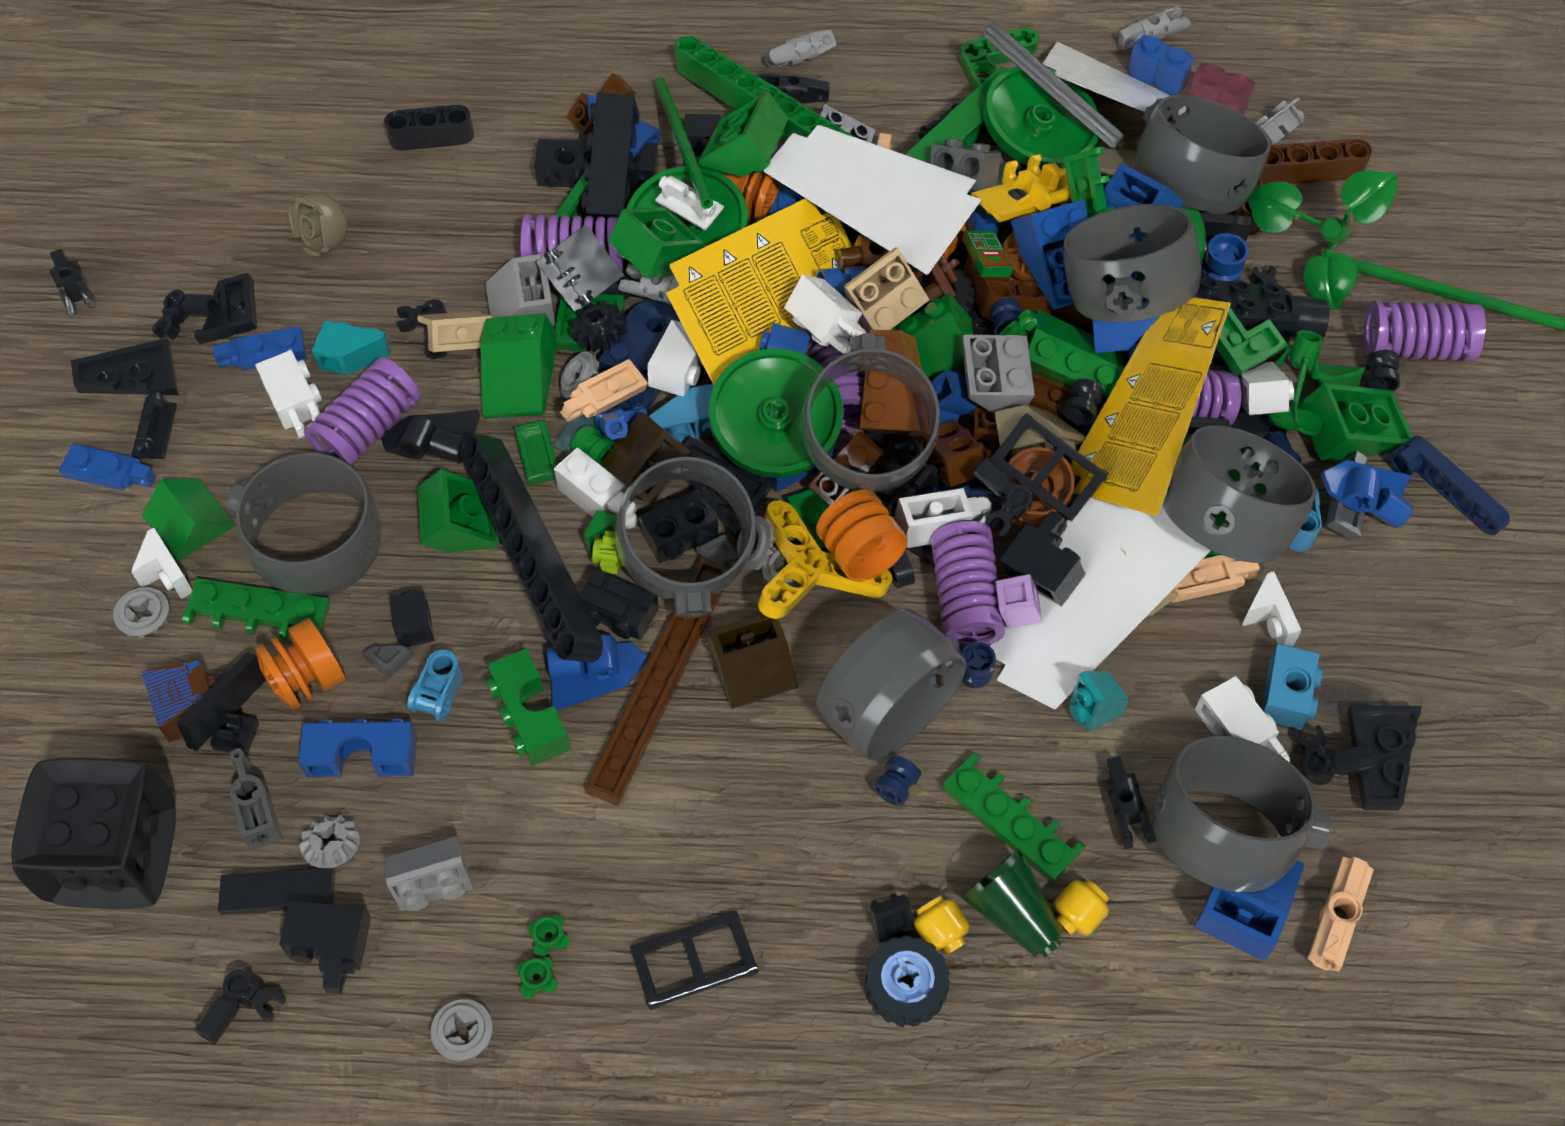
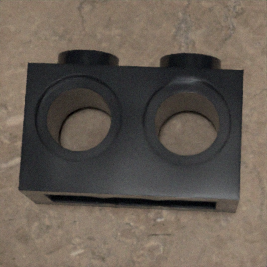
M700 489L639 516L641 534L658 563L677 559L685 551L719 536L718 519ZM693 520L702 521L697 524L690 523ZM662 534H671L669 537H660Z

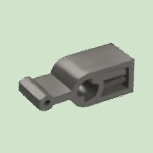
M240 748L230 751V760L237 769L239 776L230 788V797L242 839L251 851L282 840V834L269 793L261 780L251 775L253 767Z

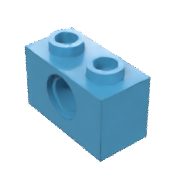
M1277 643L1269 659L1261 706L1262 711L1268 713L1276 724L1302 730L1308 718L1314 719L1318 699L1313 698L1314 688L1318 689L1323 674V668L1318 667L1319 653ZM1287 684L1294 685L1299 691L1290 689Z

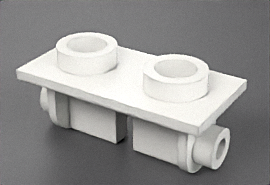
M664 176L659 182L662 192L655 201L705 231L724 209L723 205L714 200L711 208L704 209L700 204L695 189L673 176Z

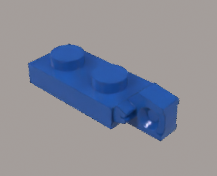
M301 326L239 337L230 340V343L225 342L213 346V354L218 367L233 365L234 367H242L243 370L256 368L255 364L292 350L296 360L307 359Z
M76 444L71 445L59 469L63 478L124 491L125 487L130 488L131 484L151 488L156 478L150 466L142 464L139 459L132 456Z

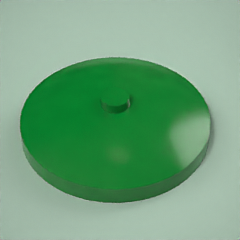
M1019 67L1008 69L997 76L984 98L983 118L990 136L1005 153L1025 165L1028 164L1031 156L1040 154L1042 157L1039 164L1040 169H1042L1043 165L1055 163L1062 169L1065 168L1064 157L1093 149L1099 137ZM1060 78L1097 110L1093 100L1081 86Z
M686 166L667 169L648 179L634 193L627 209L664 207L655 201L662 192L659 182L664 176H673L695 189ZM699 166L712 199L723 205L724 209L706 231L673 211L671 212L706 243L704 246L706 247L749 226V215L744 196L731 179L716 170Z
M775 348L757 350L732 362L717 379L709 402L711 432L718 447L725 456L740 468L765 477H789L815 467L803 442L801 419L808 389L815 377L824 368L813 359L801 353ZM834 381L821 391L810 410L814 434L820 446L827 454L831 452L836 444L843 420L842 399Z

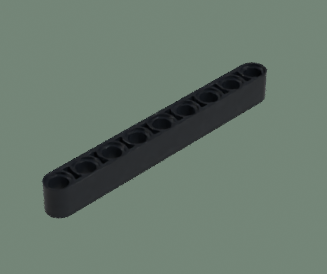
M475 433L466 434L460 445L461 458L557 656L567 661L596 662L603 650L602 637L501 439Z

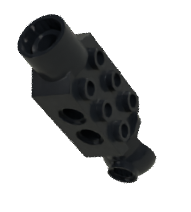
M1203 277L1200 279L1199 290L1194 298L1231 303L1230 308L1246 331L1270 319L1287 345H1290L1291 341H1295L1298 331H1312L1324 339L1328 329L1329 304L1326 299L1293 296L1282 286L1272 283L1262 285L1247 283L1242 280L1222 281L1211 277Z

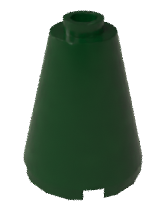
M1019 849L962 895L966 903L1033 956L1041 953L1045 958L1062 944L1058 937L1063 932L1025 856Z

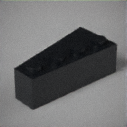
M597 92L596 103H591L590 120L594 121L593 133H588L587 148L588 151L592 152L591 163L586 162L585 181H589L588 193L583 192L582 211H586L587 216H592L594 222H596L599 216H603L607 222L609 217H619L622 209H627L629 204L631 184L627 181V176H632L634 168L633 152H630V147L636 148V124H639L640 113L634 95Z

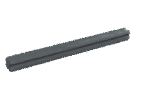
M992 22L986 27L983 36L1110 148L1114 149L1122 142L1124 134L1002 27L996 22Z

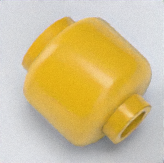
M1088 879L1084 882L1079 880L1070 882L1053 902V908L1058 914L1056 920L1060 928L1070 936L1075 931L1083 936L1090 935L1108 916L1109 908L1106 902L1109 898L1097 885Z
M939 896L916 910L918 917L914 921V927L921 939H924V942L929 945L930 943L934 945L936 951L943 949L945 954L948 955L966 944L962 937L968 933L970 925L953 899L943 900L942 896Z

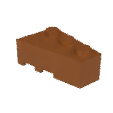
M870 330V333L885 336V350L908 358L922 370L915 337L901 330ZM876 371L865 372L860 428L876 434L928 436L929 427L926 412L921 401L910 387L891 375Z

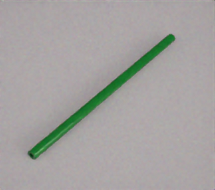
M661 76L656 77L654 85L700 204L704 209H709L713 206V199L666 81Z
M1323 250L1321 256L1325 257L1326 250ZM1352 258L1357 265L1358 273L1467 304H1480L1488 310L1565 331V318Z

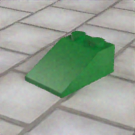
M546 313L486 318L481 340L482 416L484 419L545 415L558 337Z
M1323 383L1298 404L1300 409L1316 413L1322 421L1320 432L1317 435H1311L1320 460L1343 461L1344 457L1354 454L1355 451L1360 452L1366 457L1395 451L1413 437L1393 390Z

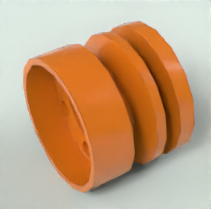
M753 171L745 177L721 172L731 179L742 192L748 209L749 223L754 221L756 223L769 216L768 213L781 187L785 186L764 171L760 173Z
M857 490L840 497L824 511L816 525L817 535L831 554L835 555L836 562L851 581L870 580L884 573L901 558L907 548L908 537L893 517L889 516L888 510L874 491Z
M308 617L287 629L292 643L291 646L286 648L275 636L270 639L277 652L272 657L263 644L254 648L262 674L277 698L285 702L292 712L300 708V704L294 695L296 691L300 690L308 703L313 700L312 692L308 685L313 681L324 692H328L346 681L331 650Z

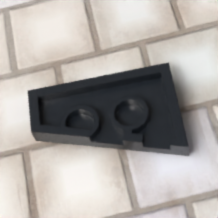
M167 338L70 360L73 382L78 393L150 395L151 392H159L162 395H179L171 347Z
M689 436L684 445L694 452L691 457L709 460L732 473L747 491L755 514L773 488L772 482L760 475L740 468L725 455ZM685 480L694 491L700 489L716 517L737 540L741 532V526L735 511L728 501L707 485Z
M1351 705L1347 713L1353 747L1370 743L1377 766L1374 769L1357 772L1363 810L1399 811L1403 806L1410 771L1411 752L1415 745V731L1422 706Z

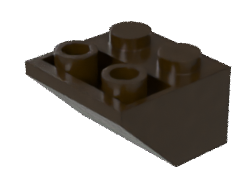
M641 411L629 426L626 437L618 440L601 464L624 485L629 487L640 474L655 464L672 458L691 457L694 452ZM672 480L653 485L642 492L639 497L648 504H654Z
M761 614L708 631L709 650L731 709L798 688L787 640L778 619L769 618Z

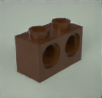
M952 419L941 423L938 440L926 463L936 466L938 469L937 475L949 487H953L976 478L973 474L987 458V452L982 442H977L967 428H963ZM919 436L922 452L927 446L928 436Z

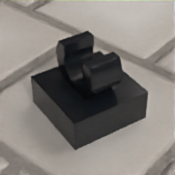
M225 712L226 722L213 734L210 745L214 750L228 753L240 748L247 756L259 723L255 718Z
M891 894L889 900L880 903L877 900L871 901L870 910L874 932L879 943L915 932L910 902L905 894L901 896Z

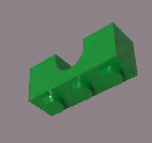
M525 648L487 664L491 677L486 679V683L493 699L499 696L504 706L499 708V712L506 728L513 725L517 736L512 737L519 757L526 755L532 767L571 750L568 735L554 705L541 711H531L524 707L531 697L544 692L540 675L528 649Z

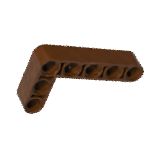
M1362 139L1270 145L1266 166L1254 190L1270 182L1299 184L1347 180L1351 175L1365 171L1372 154V147L1367 141ZM1248 200L1239 209L1231 212L1232 215L1251 217L1250 235L1260 231V228L1253 220Z
M968 254L963 270L965 273L964 277H969L971 280V287L974 288L975 303L980 314L986 320L992 322L990 310L995 302L1011 298L1021 304L1023 312L1026 309H1030L1033 312L1038 309L1068 324H1093V320L1082 315L1074 304L1053 310L1037 281L1011 280L1010 277H981L970 254Z

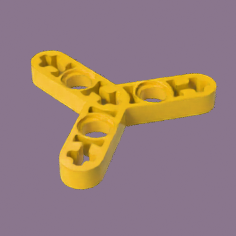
M775 500L768 505L764 518H768L770 524L775 526L773 534L777 539L775 543L788 564L762 590L758 600V608L765 616L773 619L786 616L815 585L872 598H880L887 593L893 579L889 570L870 580L860 582L851 581L849 578L840 576L835 571L841 569L835 560V555L821 551L792 505L781 500ZM787 538H796L801 541L802 545L793 544ZM792 579L798 582L801 587H792L785 580ZM779 594L782 596L781 601L773 602Z

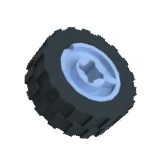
M903 936L899 939L895 937L889 939V942L886 944L882 943L877 948V952L875 954L872 953L869 959L864 982L867 991L866 998L868 1003L872 1004L873 1011L877 1015L880 1014L886 1022H893L901 1027H904V1025L914 1027L918 1026L919 1023L930 1021L934 1014L937 1015L941 1010L949 990L950 972L948 966L945 965L944 956L936 951L934 945L931 943L929 945L924 942V939L918 937L917 939L910 938V936ZM910 976L914 980L912 988H909L908 984L903 982L899 983L901 977Z

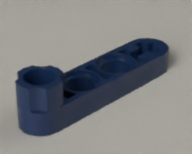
M1413 436L1389 455L1388 460L1394 472L1410 476L1416 472L1484 533L1496 535L1509 524L1510 517L1506 509L1423 437Z

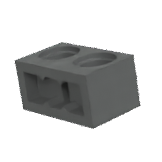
M945 139V144H932L930 164L975 179L976 182L971 187V190L979 191L997 186L1001 152L990 151V145L982 143H972L971 147L963 146L964 141L958 139ZM951 157H952V159H953V165H952V167H951V165H950V159H951ZM977 161L980 165L979 171L976 168Z

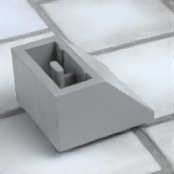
M544 254L512 258L485 282L489 311L492 318L546 313L551 324L556 326L548 277L536 263Z
M962 335L968 398L990 412L1029 405L1035 393L1027 336Z
M458 836L384 858L386 883L400 911H417L428 906L429 902L442 898L445 900L456 899L463 896L465 891L473 889L463 848Z

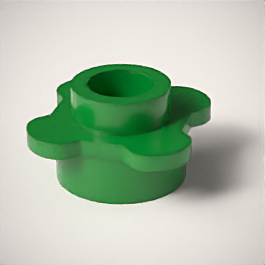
M552 915L532 922L528 926L527 931L534 939L535 946L533 951L537 956L544 957L550 951L556 949L565 950L569 946L570 939L564 934L562 928L564 920L561 916ZM547 933L552 934V937L550 939H547L545 937Z
M544 956L540 959L535 958L519 963L516 972L522 981L520 993L523 997L532 998L536 993L546 992L550 994L556 990L558 983L552 975L554 963L551 958ZM539 974L540 979L534 980V975Z

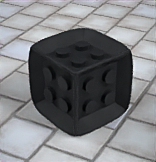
M56 758L37 762L30 773L25 787L13 836L11 857L12 868L16 877L39 899L62 906L135 909L155 905L164 886L175 833L176 810L173 794L155 770L147 765L133 761L100 758Z

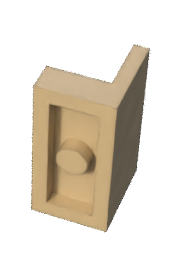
M478 311L418 315V322L427 325L428 350L431 352L481 348L486 318H492V316Z

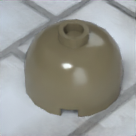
M309 193L293 199L295 204L290 205L288 209L289 222L295 238L301 237L306 244L301 246L305 252L311 256L319 257L335 250L342 244L347 234L348 216L345 209L334 198L323 193Z

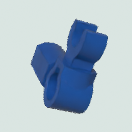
M643 405L623 410L621 407L608 409L594 416L596 427L601 432V435L605 434L611 440L626 437L628 432L627 425L632 424L641 411L648 415L646 407L643 408Z

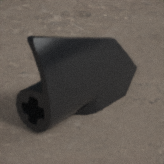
M478 410L408 416L395 424L390 430L384 431L381 441L385 452L416 460L422 459L427 455L460 464L463 461L460 455L461 441L466 434L475 433L480 413Z

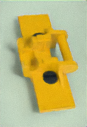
M1040 154L1031 156L1028 160L1027 170L1020 171L1018 176L1016 175L1018 162L1016 160L1007 162L1004 167L1002 185L971 193V196L981 199L978 205H981L988 214H992L998 222L1027 214L1031 215L1036 213L1037 209L1044 211L1053 204L1065 205L1072 202L1066 168L1061 169L1055 163L1043 165L1041 171L1039 168L1042 159Z

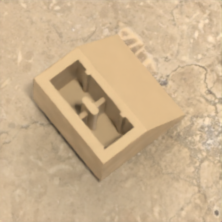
M897 247L893 248L844 286L847 300L862 312L858 321L868 333H870V330H891L929 301L928 296Z

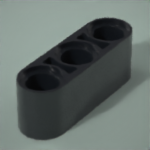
M463 105L396 110L387 114L384 119L390 146L399 151L463 145L469 143L474 138L470 111Z

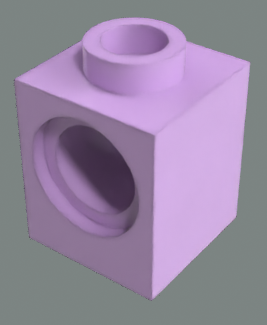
M1030 574L996 581L999 611L1008 629L1042 623L1038 590Z

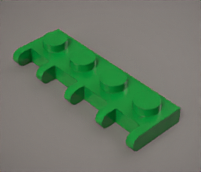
M1097 147L1064 157L1072 202L1084 199L1088 218L1101 212L1115 209V207L1107 208L1103 184L1110 182L1109 175L1101 176L1097 157L1105 153L1104 147ZM1106 274L1103 277L1105 279L1113 276L1111 274Z
M196 578L182 620L184 624L191 625L196 615L212 617V626L216 629H222L225 620L245 622V631L249 634H255L258 625L280 628L279 638L288 639L287 629L307 617L312 621L319 633L322 634L331 603L326 597Z
M974 752L943 783L942 790L1014 852L1019 849L1025 856L1028 864L1053 884L1083 852L1086 845L1080 841L1071 849L1054 834L1061 824L1054 820L1048 827H1045L1027 811L1033 802L1028 796L1018 804L999 788L1005 780L1002 774L998 773L990 780L975 767L981 757Z

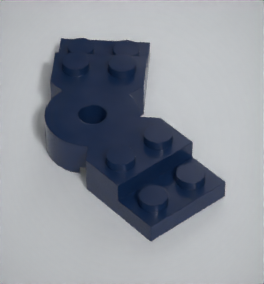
M657 300L644 301L630 310L626 316L628 332L627 334L619 335L621 343H614L613 341L609 343L610 349H605L598 360L599 369L597 372L599 374L630 359L648 382V363L671 320L681 322L672 304ZM647 385L645 391L610 409L621 407L623 410L643 405V408L646 407L648 413L661 390Z

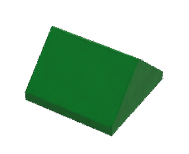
M161 479L142 512L143 518L151 528H155L176 562H179L235 527L234 522L200 479Z

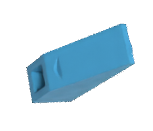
M713 383L689 388L685 397L677 395L649 417L682 443H685L689 436L695 439L713 437L709 424V402L714 387Z

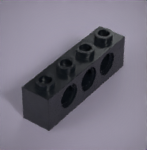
M538 139L534 164L537 186L574 188L583 173H585L586 162L591 163L592 151H588L587 141ZM646 143L634 157L633 174L631 177L627 176V181L631 184V190H637L644 182L658 174V143Z

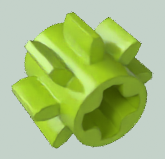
M605 531L603 539H595L592 555L593 564H600L601 571L609 574H618V569H620V566H623L618 555L615 532Z

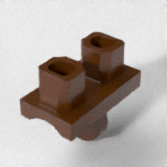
M942 254L937 261L938 263L935 264L929 274H925L907 263L916 278L924 275L929 283V286L923 289L929 298L925 305H928L935 299L942 298L948 293L952 297L956 296L950 284L958 280L953 271V268L960 264L957 258L948 262L945 255Z

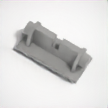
M1299 97L1290 104L1284 100L1270 111L1273 117L1269 119L1264 115L1255 122L1267 135L1270 145H1274L1303 123L1304 113L1293 105L1300 100Z

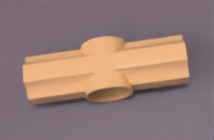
M1356 857L1341 858L1326 904L1320 911V922L1307 959L1314 966L1325 971L1339 972L1341 970L1355 925L1362 915V904L1374 870L1366 861ZM1333 908L1343 910L1347 914L1348 919L1338 917Z

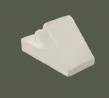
M155 528L148 530L132 568V574L140 587H145L161 579L166 589L169 591L175 588L181 599L190 595L192 592L190 585Z
M1270 572L1266 575L1242 625L1246 626L1267 620V629L1270 636L1276 638L1278 644L1292 647L1302 630L1275 572Z

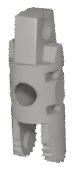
M1178 5L1130 24L1119 32L1118 44L1125 50L1133 48L1142 35L1163 39L1188 29L1191 26V21L1185 16L1180 18L1182 9Z
M831 30L807 33L797 38L783 41L782 45L771 49L764 56L765 59L763 61L768 69H775L785 65L791 67L801 62L818 58V56L834 49L837 45Z
M628 265L626 273L633 277V279H639L640 282L621 280L618 285L620 291L671 304L666 292L679 286L674 275L649 279L642 276L634 265Z

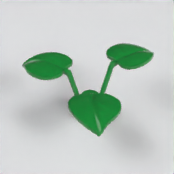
M1373 170L1360 171L1351 175L1345 181L1341 190V200L1349 207L1345 211L1343 219L1330 217L1322 222L1296 211L1302 203V194L1294 185L1286 182L1263 184L1253 190L1247 200L1254 222L1265 232L1277 234L1286 231L1292 225L1294 216L1321 227L1322 237L1331 242V245L1326 250L1325 257L1315 256L1308 260L1304 269V281L1314 298L1326 299L1329 308L1337 310L1353 290L1358 278V269L1355 261L1350 256L1343 253H1336L1332 256L1331 254L1335 248H1338L1339 244L1349 239L1351 234L1349 223L1351 222L1350 215L1352 213L1355 220L1360 224H1371L1385 215L1395 198L1398 176L1395 173Z
M1298 331L1293 346L1288 345L1284 353L1275 362L1279 368L1289 356L1291 365L1300 369L1291 407H1289L1287 412L1267 413L1268 419L1278 427L1286 430L1300 431L1303 434L1312 436L1317 435L1322 428L1320 417L1312 411L1298 409L1306 372L1313 379H1318L1320 385L1328 383L1359 387L1365 367L1318 364L1323 338L1312 331ZM1265 360V361L1261 362L1260 364H1258V366H1260V365H1262V364H1264V363H1266V362H1268V361ZM1228 366L1224 369L1227 372H1232Z

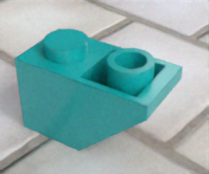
M324 321L312 348V353L319 370L350 375L373 364L379 357L386 358L391 352L385 332L375 328L366 329L351 326L345 322L335 323L330 321Z
M1084 671L1078 675L1069 703V710L1073 719L1078 724L1082 723L1089 733L1123 715L1129 698L1110 671Z

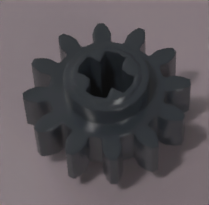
M602 301L597 306L589 303L587 310H577L579 318L570 320L573 327L570 330L574 342H579L581 349L590 345L592 352H596L598 347H604V349L609 350L610 342L621 343L619 334L623 335L628 332L624 311H619L617 304L607 308L606 301Z

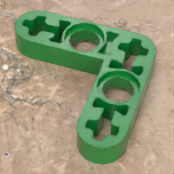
M1025 27L1007 31L1032 55L1037 51L1039 35L1034 29ZM985 37L967 41L960 49V64L974 90L987 79L978 77L977 73L986 72L991 75L997 70L996 64L1011 61L1002 52L995 51L992 48L994 45Z

